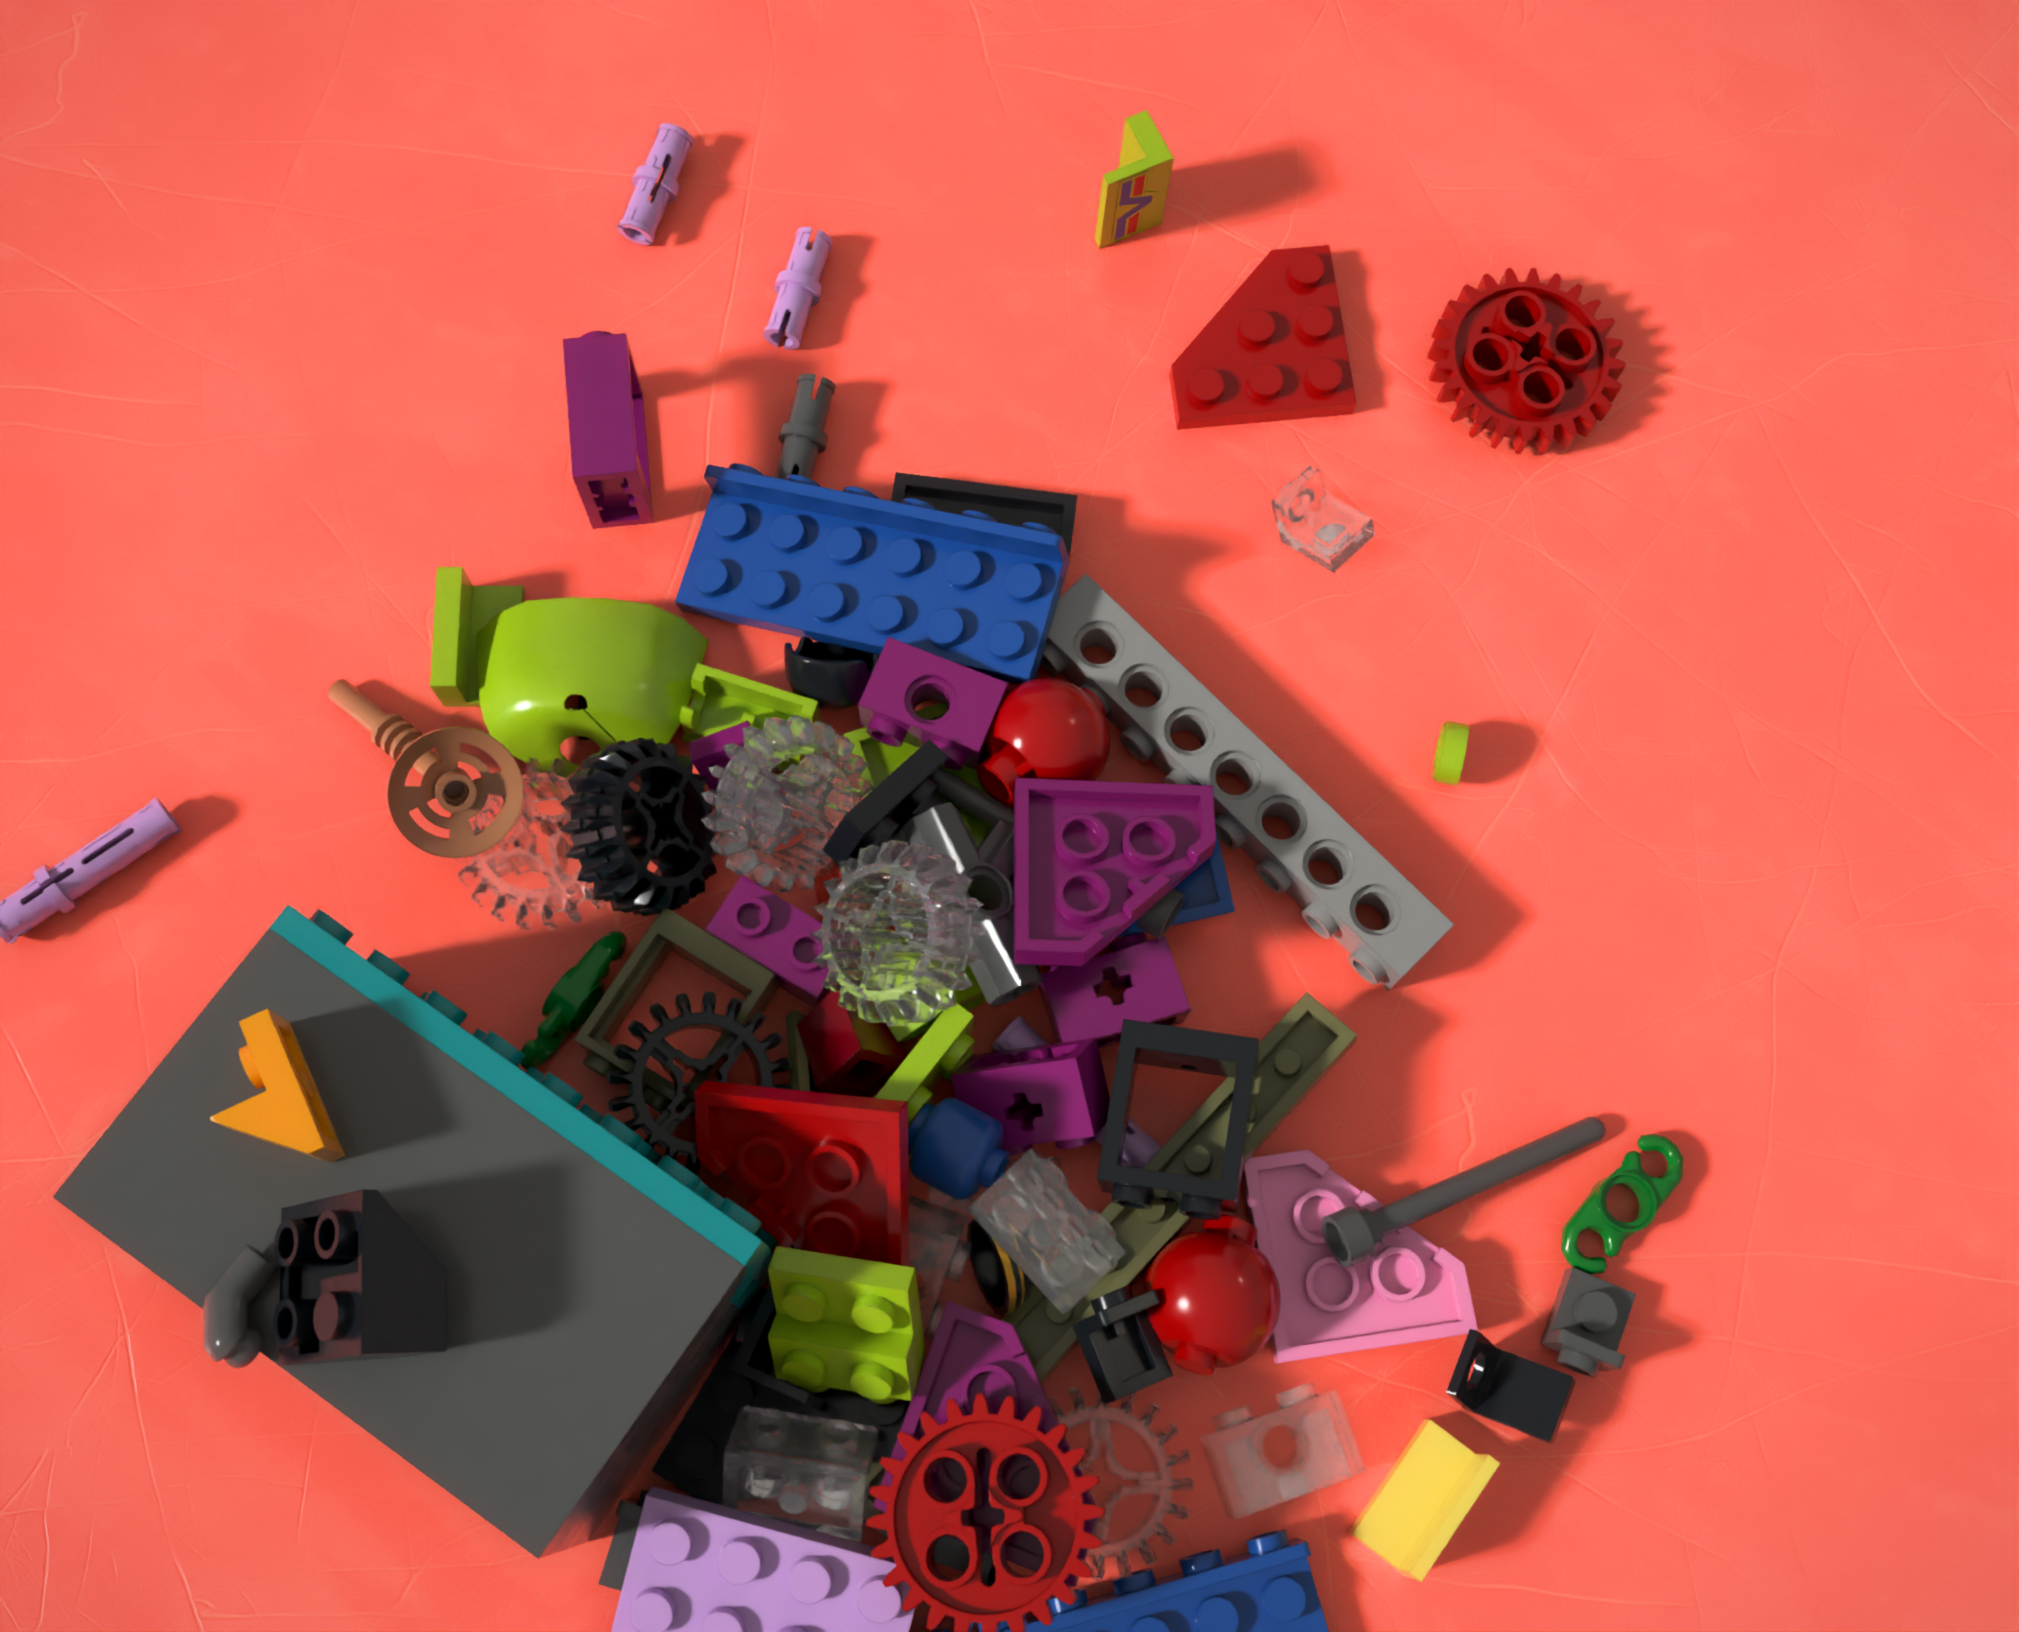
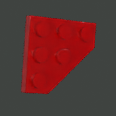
M1330 245L1271 250L1171 365L1169 379L1177 430L1353 414L1357 403Z
M704 1081L694 1091L698 1159L716 1177L722 1173L725 1174L751 1202L746 1209L762 1222L761 1225L782 1247L788 1248L792 1245L795 1249L910 1267L908 1101Z

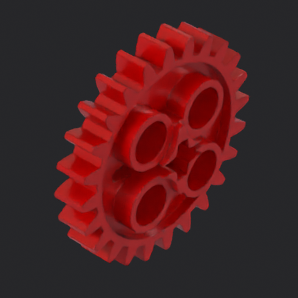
M1507 268L1499 285L1488 273L1484 274L1477 290L1466 284L1463 286L1457 301L1449 300L1441 316L1442 319H1438L1431 335L1435 340L1429 349L1427 359L1437 363L1432 368L1429 381L1445 383L1436 398L1438 403L1451 401L1457 403L1450 418L1452 422L1466 417L1474 421L1469 431L1470 437L1477 436L1484 429L1491 431V448L1496 449L1501 444L1503 438L1508 437L1512 438L1516 454H1521L1528 440L1534 441L1540 454L1547 452L1553 442V438L1565 449L1569 447L1577 433L1584 437L1589 435L1597 423L1596 420L1602 421L1612 407L1611 402H1613L1621 390L1622 384L1617 379L1625 369L1626 362L1615 357L1624 343L1621 339L1606 338L1615 324V320L1613 318L1596 320L1594 314L1601 304L1599 299L1584 305L1578 301L1582 285H1575L1567 293L1560 290V274L1555 273L1547 285L1539 283L1536 268L1530 269L1524 282H1519L1512 268ZM1508 319L1520 321L1525 327H1518ZM1558 351L1569 353L1575 360L1563 357ZM1475 361H1484L1490 364L1495 371L1481 368ZM1525 393L1539 396L1545 404L1532 401Z
M983 1393L976 1394L972 1415H966L957 1399H948L946 1405L947 1422L941 1424L930 1412H922L919 1415L925 1435L919 1439L908 1432L900 1431L896 1436L907 1455L903 1460L882 1457L879 1462L894 1478L891 1486H873L869 1490V1493L875 1498L887 1503L886 1513L866 1519L867 1526L887 1530L888 1537L887 1541L871 1551L872 1558L893 1557L897 1566L888 1573L883 1580V1584L885 1587H889L906 1581L911 1590L903 1602L902 1609L908 1612L925 1601L931 1606L926 1626L930 1631L935 1630L944 1622L947 1616L955 1618L954 1632H970L973 1623H980L982 1632H999L1000 1622L1007 1621L1012 1632H1027L1026 1613L1030 1611L1039 1621L1048 1626L1055 1621L1048 1599L1055 1596L1064 1603L1074 1604L1078 1598L1073 1588L1067 1582V1578L1070 1574L1082 1578H1091L1094 1573L1090 1565L1080 1558L1079 1555L1082 1548H1100L1104 1543L1102 1538L1085 1530L1086 1520L1095 1519L1106 1514L1105 1507L1085 1503L1083 1494L1101 1482L1099 1476L1078 1477L1074 1468L1087 1455L1086 1448H1076L1064 1453L1060 1445L1066 1437L1069 1427L1061 1423L1045 1434L1040 1430L1044 1409L1037 1405L1022 1421L1017 1419V1400L1012 1396H1006L998 1414H992L990 1402L987 1395ZM982 1448L988 1449L991 1456L989 1475L990 1505L996 1509L1003 1508L1005 1516L1004 1523L992 1526L991 1529L992 1557L996 1578L992 1586L985 1585L982 1580L984 1557L983 1528L978 1524H970L969 1520L970 1510L977 1509L982 1505L981 1477L977 1457L979 1450ZM1021 1454L1032 1458L1040 1472L1039 1486L1031 1496L1025 1499L1016 1498L1011 1495L1005 1488L1002 1479L1003 1469L1007 1462L1014 1456ZM953 1458L958 1461L964 1468L967 1477L966 1488L963 1494L953 1502H947L939 1498L934 1492L931 1483L934 1468L943 1459ZM1019 1531L1033 1534L1038 1538L1043 1547V1563L1040 1569L1033 1575H1021L1014 1571L1007 1562L1005 1554L1007 1543ZM945 1535L957 1536L964 1541L969 1550V1566L966 1572L957 1579L946 1577L935 1566L934 1550L938 1541Z

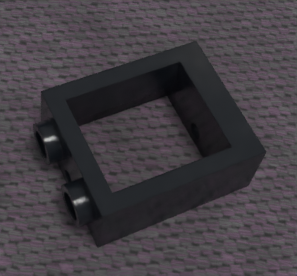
M1123 1019L1097 1181L1102 1192L1112 1193V1203L1135 1209H1151L1153 1200L1180 1204V1214L1204 1220H1220L1221 1211L1237 1213L1259 1060L1258 1038ZM1137 1064L1235 1078L1220 1181L1121 1165Z

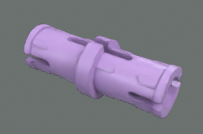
M660 124L656 133V139L645 164L637 167L632 177V184L635 188L623 218L618 223L617 230L623 237L636 244L651 245L667 203L675 201L680 189L677 179L688 151L693 146L694 139L686 130L674 124ZM661 167H662V168H663V171H662V173H661V176H660V178H659V181H658V183H657V186L655 187V189H654V191H653V194H652V196H651V200H650V202H649V200H648V199H649V196H650V194H651V191H652V189H653V187H654L655 182H656L657 179H658V176H659V174H660Z
M801 227L796 231L795 242L786 270L779 272L776 278L774 289L778 295L768 325L763 332L764 338L770 344L779 347L784 328L787 326L785 330L787 339L784 345V349L795 350L800 347L801 336L810 307L818 304L822 293L819 279L828 252H830L833 244L830 236L818 229L813 247L810 250L811 242H809L812 227Z

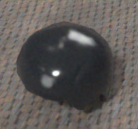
M806 636L800 639L795 651L792 649L791 643H785L784 645L785 674L792 692L818 701L819 709L832 711L847 709L859 703L879 658L877 653L819 641L813 642L812 639Z

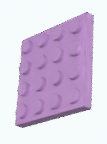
M652 1486L645 1497L611 1632H909L915 1608L908 1612L902 1609L903 1602L911 1590L906 1581L894 1586H884L883 1580L897 1565L893 1557L872 1558L871 1551L875 1548L873 1546Z

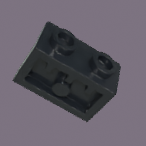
M930 739L843 817L822 849L866 893L874 892L914 854L902 829L903 826L911 818L926 812L933 806L944 804L935 794L940 785L933 778L948 759V756Z

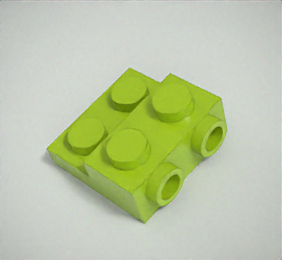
M776 1246L768 1267L776 1308V1316L768 1334V1340L776 1378L788 1380L792 1384L813 1393L823 1392L829 1388L853 1391L877 1404H888L897 1399L912 1401L926 1356L915 1268Z

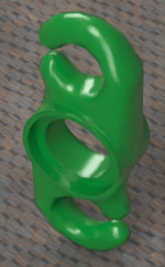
M611 931L596 941L576 966L569 969L553 987L542 1008V1015L545 1018L537 1027V1038L525 1042L521 1049V1052L526 1055L520 1063L524 1069H528L530 1065L537 1068L549 1060L567 1038L587 1021L603 996L605 985L602 981L609 974L610 962L621 959L625 951L627 938L623 932Z
M1654 1133L1641 1135L1637 1141L1640 1150H1655L1665 1156L1667 1170L1659 1177L1647 1175L1641 1167L1640 1154L1636 1151L1627 1152L1621 1166L1593 1186L1589 1195L1565 1223L1562 1229L1561 1251L1566 1261L1572 1267L1592 1275L1604 1273L1608 1266L1603 1257L1590 1258L1584 1256L1579 1251L1577 1239L1582 1232L1594 1230L1599 1233L1604 1241V1253L1607 1256L1613 1257L1618 1256L1626 1239L1652 1222L1657 1211L1683 1178L1684 1158L1677 1145L1667 1137ZM1614 1185H1624L1630 1188L1638 1198V1214L1629 1223L1616 1220L1607 1209L1606 1195Z

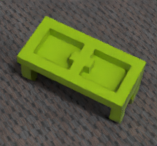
M697 663L691 677V685L694 689L691 704L689 707L682 706L680 711V723L684 732L682 736L683 742L689 744L692 741L749 721L775 763L778 773L801 780L822 725L818 701Z

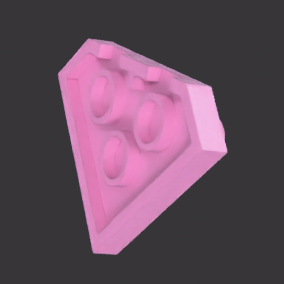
M1307 1149L1253 1157L1243 1165L1242 1181L1249 1221L1258 1230L1254 1248L1261 1251L1268 1258L1275 1270L1280 1286V1314L1277 1325L1270 1337L1275 1364L1468 1334L1470 1329L1478 1331L1465 1264L1442 1247H1436L1409 1226L1383 1236L1382 1244L1375 1248L1374 1255L1371 1258L1348 1268L1341 1266L1335 1260L1324 1239L1322 1219L1348 1206H1352L1357 1210L1367 1208L1371 1212L1385 1205L1364 1190L1360 1191L1332 1171L1329 1168V1164Z

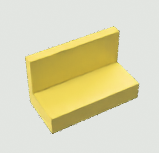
M1424 1419L1348 1533L1403 1576L1422 1582L1500 1463L1489 1454H1475L1431 1419Z

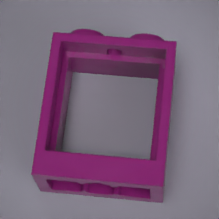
M592 331L579 338L563 339L572 475L593 529L654 523L643 390L626 333L612 334L606 331Z

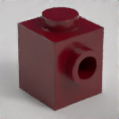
M837 985L829 994L823 997L820 1003L797 1024L817 1088L841 1095L871 1098L886 1084L907 1057L902 1041L897 1042L868 994L841 985Z

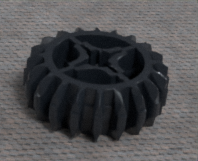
M638 738L627 742L622 740L606 745L605 749L581 761L582 771L577 772L575 776L568 779L574 794L569 795L567 799L560 803L571 815V821H568L559 830L572 837L574 847L565 857L579 859L582 865L577 881L594 882L593 900L610 901L613 911L633 912L634 915L650 916L660 914L664 909L672 911L680 909L682 905L689 904V899L705 892L704 881L717 873L716 866L711 858L724 850L714 839L716 830L722 827L723 823L714 819L711 808L718 798L707 796L704 790L708 776L692 773L693 762H691V756L677 755L674 744H656L653 738ZM631 781L641 787L639 792H636L629 786ZM650 861L658 867L654 873L647 869Z
M705 992L703 994L701 1012L691 1013L690 1000L687 994H678L675 997V1008L678 1016L669 1019L665 1008L660 1003H655L650 1007L649 1012L658 1027L652 1032L642 1023L636 1020L632 1021L628 1026V1031L641 1042L638 1050H635L627 1045L617 1044L613 1051L614 1056L631 1063L629 1072L609 1071L606 1079L609 1084L627 1085L628 1096L615 1097L608 1101L609 1110L617 1112L631 1107L634 1118L623 1124L634 1132L640 1127L648 1136L643 1141L649 1144L652 1149L656 1144L666 1149L662 1157L668 1155L675 1160L677 1154L687 1156L685 1168L697 1177L700 1171V1160L697 1157L696 1143L684 1141L671 1135L678 1125L695 1111V1101H691L680 1113L676 1112V1107L686 1097L682 1088L690 1084L682 1083V1076L685 1072L676 1066L673 1061H676L685 1070L690 1069L692 1072L699 1074L706 1068L710 1069L722 1057L724 1058V1063L714 1074L717 1076V1082L727 1083L728 1071L740 1054L745 1051L754 1068L756 1086L791 1089V1086L787 1084H773L772 1075L791 1069V1059L780 1058L770 1062L766 1051L777 1047L783 1041L781 1035L776 1032L759 1042L753 1032L763 1024L765 1016L761 1012H756L748 1019L744 1026L735 1021L742 1008V1001L737 998L730 1000L726 1006L724 1016L715 1014L716 996L714 992ZM689 1029H710L728 1036L714 1054L703 1059L691 1058L680 1049L676 1050L665 1040L673 1034ZM650 1055L663 1066L662 1068L673 1079L675 1086L674 1097L656 1120L652 1118L648 1111L642 1089L643 1073Z

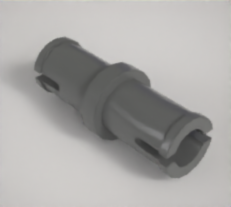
M801 374L798 376L797 389L789 421L781 425L778 436L779 441L783 445L774 478L785 480L788 475H799L812 480L818 453L825 451L828 441L824 428L832 395L836 389L835 384L825 377L821 378L816 398L813 400L811 394L816 375Z

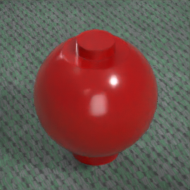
M1056 678L1031 679L1009 689L998 707L986 739L987 744L984 751L986 760L976 769L977 777L986 792L1003 804L1012 806L1014 804L1016 778L1097 781L1105 768L1110 750V733L1102 701L1090 689Z
M1221 1214L1220 1220H1204L1202 1231L1188 1232L1172 1240L1158 1253L1148 1270L1143 1294L1156 1289L1161 1303L1146 1309L1149 1320L1160 1344L1168 1352L1175 1355L1173 1363L1184 1370L1201 1375H1212L1215 1367L1227 1368L1240 1364L1262 1349L1277 1325L1281 1306L1278 1278L1268 1258L1261 1251L1254 1248L1258 1230L1247 1221Z

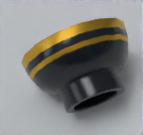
M992 1217L973 1219L968 1224V1253L979 1289L991 1309L996 1314L1005 1316L1015 1311L1030 1297L1035 1281L1048 1276L1049 1259L1044 1242L1036 1228L1032 1225L1016 1228L1015 1225L1006 1220Z

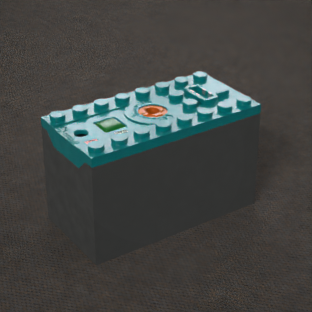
M287 905L54 1194L53 1198L202 1309L208 1292L247 1244L265 1254L278 1265V1268L248 1305L247 1325L257 1329L263 1338L260 1352L279 1366V1345L276 1343L273 1335V1317L276 1307L280 1303V1265L275 1257L274 1241L277 1229L281 1224V1208L362 1189L378 1190L447 1270V1351L399 1358L280 1367L539 1559L587 1543L732 1338L745 1313L752 1306L763 1287L766 1289L769 1285L768 1267L774 1254L772 1250L778 1242L773 1236L760 1228L762 1224L760 1220L729 1198H723L705 1185L699 1177L668 1155L663 1156L661 1159V1155L643 1141L641 1136L610 1114L606 1113L603 1117L585 1103L577 1110L576 1107L584 1096L549 1071L544 1075L531 1065L526 1072L519 1069L518 1065L526 1055L491 1030L486 1034L477 1028L473 1035L464 1030L460 1025L468 1014L433 989L430 993L425 991L420 998L402 985L411 974L390 958L374 949L369 957L364 959L351 950L346 944L354 934L332 917L317 909L312 917L308 919ZM268 1008L290 1022L345 1157L330 1163L234 1131L210 1121L211 1116L266 1091L265 1087L258 1090L252 1084L241 1063L239 1048L248 1044L239 1021Z

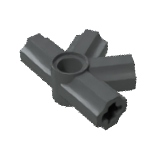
M952 802L933 806L926 812L911 818L902 829L936 897L931 904L930 911L933 926L947 941L960 945L988 1004L997 1007L1034 990L1044 981L1036 965L1014 964V824L1000 819L991 827L976 847L957 807L953 806Z

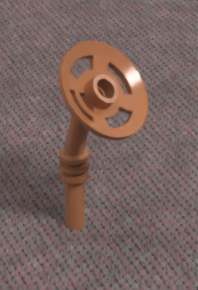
M340 679L331 685L328 691V698L371 733V741L395 760L387 785L388 806L394 823L409 842L435 856L464 858L489 850L503 840L512 830L522 809L524 783L516 760L502 743L487 733L467 727H445L423 735L399 714H387L347 680ZM461 743L473 745L488 753L497 762L501 770L491 773L481 759L468 752L460 751ZM435 747L438 755L431 749ZM458 761L473 766L482 777L472 780L465 770L457 767ZM411 767L423 776L420 786H405ZM488 794L504 796L502 807L495 819L486 828L475 834L469 819L476 816L482 810L487 801ZM436 798L443 809L451 812V817L439 815L429 807L427 802ZM418 807L421 814L429 822L438 827L449 829V838L427 832L413 820L409 812Z

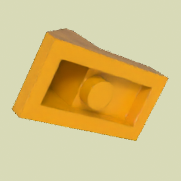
M268 1008L239 1021L248 1044L239 1048L241 1063L252 1084L258 1090L265 1087L266 1091L211 1116L210 1121L234 1131L330 1163L345 1157L290 1022Z

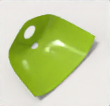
M581 597L527 600L497 613L476 634L479 702L484 723L490 735L502 743L512 756L535 768L568 781L577 772L582 771L581 765L569 762L561 754L560 746L569 737L583 736L592 739L599 745L601 750L605 749L606 745L622 740L627 742L638 738H653L656 744H668L680 725L681 707H688L694 690L691 685V677L697 663L702 664L709 640L683 618L652 604L608 598ZM571 695H581L587 701V708L580 710L570 708L568 710L565 708V701Z

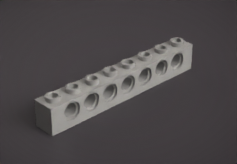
M1084 574L1059 597L1040 666L1052 676L1056 677L1062 674L1069 682L1093 691L1105 707V717L1121 732L1119 737L1125 748L1138 760L1146 762L1149 759L1166 775L1164 778L1165 784H1206L1213 786L1215 825L1218 838L1229 848L1237 850L1240 847L1258 864L1255 870L1261 880L1278 894H1283L1286 891L1304 909L1301 912L1303 919L1318 935L1325 939L1333 937L1351 954L1348 957L1349 963L1363 979L1373 985L1380 982L1389 991L1455 925L1091 577ZM1098 646L1106 649L1113 659L1104 664H1094L1085 659L1081 652L1088 647ZM1135 688L1146 689L1155 696L1157 703L1150 707H1138L1128 700L1126 693ZM1177 731H1189L1198 737L1202 747L1194 751L1182 750L1172 742L1170 735ZM1225 773L1234 774L1243 780L1247 792L1240 795L1227 794L1218 786L1216 777ZM1267 817L1283 819L1289 825L1292 837L1279 840L1269 836L1262 826V819ZM1315 860L1329 863L1337 873L1338 882L1332 885L1319 883L1311 876L1308 863ZM1365 904L1376 908L1383 917V929L1370 930L1364 927L1356 917V906Z

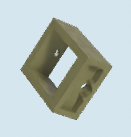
M664 909L662 913L658 914L574 1038L589 1053L583 1064L607 1079L609 1071L629 1072L631 1063L614 1056L613 1051L615 1047L609 1042L671 951L746 996L742 1002V1008L735 1021L743 1026L756 1012L763 1014L780 988L776 975L672 910ZM721 1034L707 1057L714 1054L728 1036ZM720 1057L710 1069L706 1068L699 1074L695 1073L689 1082L690 1085L683 1090L686 1097L676 1107V1111L678 1109L682 1111L689 1102L695 1101L694 1091L704 1081H718L714 1073L724 1063V1058ZM645 1066L642 1080L645 1103L659 1113H662L674 1097L675 1086L672 1082ZM693 1111L688 1116L694 1119L695 1111Z

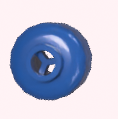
M945 1098L936 1106L930 1103L925 1104L916 1115L908 1130V1155H910L909 1168L911 1174L918 1180L958 1200L970 1198L981 1186L992 1190L1002 1177L1010 1158V1153L1001 1149L1004 1139L1001 1122L956 1098Z

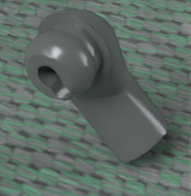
M248 1244L211 1288L203 1304V1348L213 1361L218 1362L224 1359L229 1366L235 1369L248 1366L257 1357L262 1348L263 1338L259 1331L247 1325L248 1305L278 1268L274 1261Z

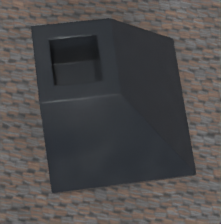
M362 1189L281 1208V1224L277 1229L274 1241L275 1257L280 1265V1303L277 1305L273 1317V1335L276 1343L279 1345V1366L399 1358L447 1351V1270L378 1190Z

